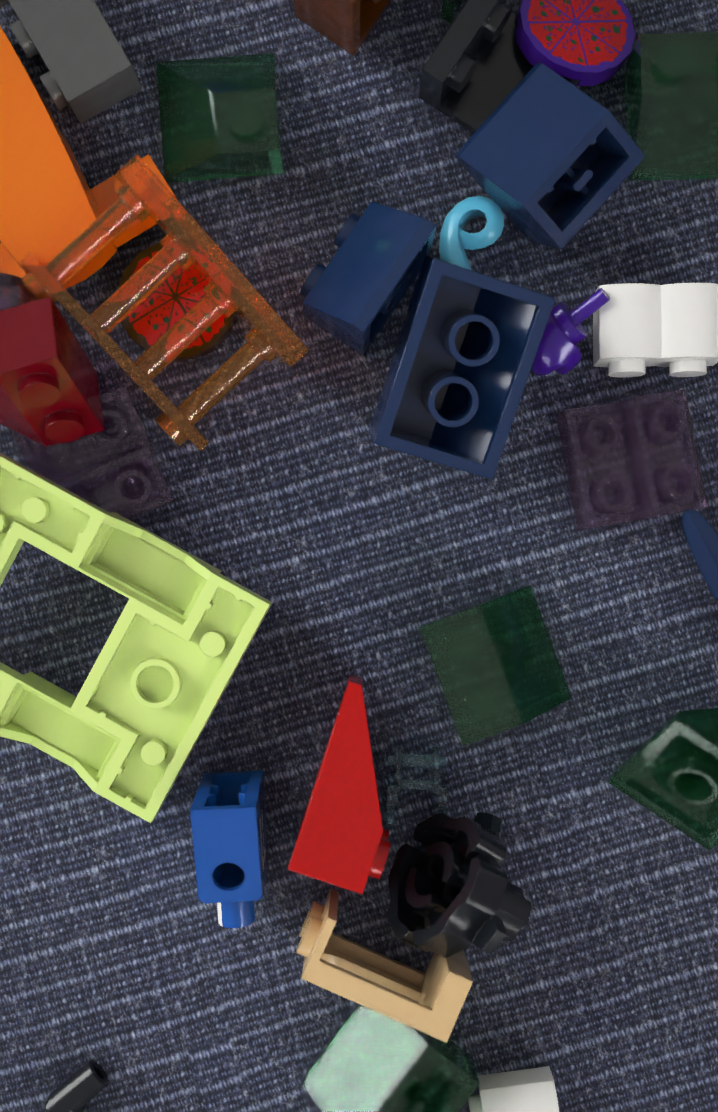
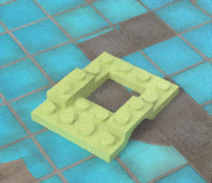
M0 453V586L25 541L129 598L77 697L31 671L21 674L0 662V737L31 744L67 764L77 772L93 792L152 823L273 602L220 574L222 572L220 569L120 514L108 512Z

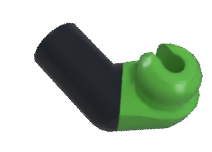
M89 1060L48 1096L45 1112H86V1103L109 1084V1079L104 1069L96 1061Z

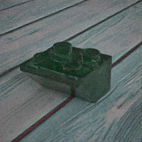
M360 1004L302 1080V1086L322 1112H459L479 1085L473 1056L452 1040L448 1039L447 1043Z

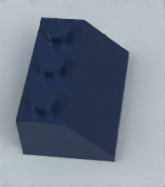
M425 256L370 425L369 433L373 443L493 480L555 298Z

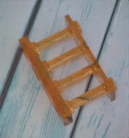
M136 154L114 174L122 184L115 192L119 198L45 267L31 252L25 256L21 262L30 271L21 280L38 299L50 296L54 303L58 300L163 411L155 421L179 447L189 439L202 451L209 442L194 425L263 360L269 364L273 359L277 358L281 363L292 367L309 349ZM150 215L167 234L160 241L163 248L89 315L63 286L136 218L143 222ZM193 264L209 282L202 290L206 296L133 362L108 333L178 268L181 267L186 271ZM236 312L251 329L244 336L247 342L176 408L151 380L222 314L228 318Z

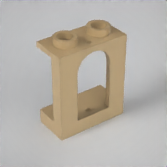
M330 889L324 905L313 901L299 934L301 939L296 950L297 954L304 956L301 979L447 1043L473 983L464 950L448 958L434 953L426 973H423L333 933L332 931L337 922L339 892Z

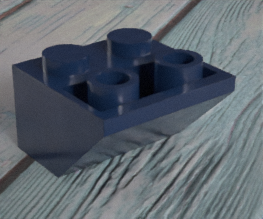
M536 63L454 157L530 242L562 250L644 159L645 155L607 108L543 63Z

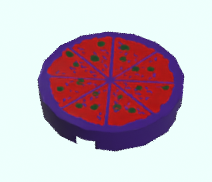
M522 0L516 15V42L527 61L532 66H535L536 63H543L563 78L579 80L576 86H594L610 80L625 64L635 39L632 16L622 0Z

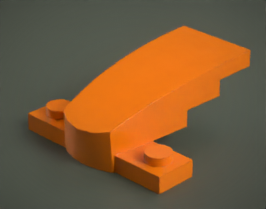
M0 26V311L25 304L41 293L43 295L55 293L85 281L109 261L117 252L119 246L182 208L149 154L90 189L71 147L62 135L40 91Z

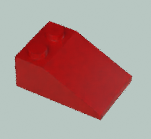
M350 674L287 870L363 895L369 876L380 879L391 842L387 841L389 830L383 829L362 679Z

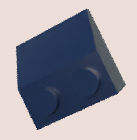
M374 202L369 204L361 217L355 213L351 214L336 236L334 244L339 247V250L327 267L318 263L308 275L300 290V294L306 297L302 302L304 316L364 356L418 277L425 256L430 257L436 225L424 217Z

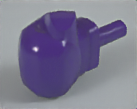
M598 289L572 311L564 302H559L553 307L531 368L533 373L537 376L548 375L555 370L564 376L576 367L581 361L578 343L588 336L586 329L581 323L610 300L604 289Z

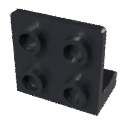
M468 0L422 69L419 98L473 134L534 67L527 61L517 45L515 36L517 26L516 14L512 12V8L506 5L507 0ZM564 77V79H566L570 83L573 81L572 79Z

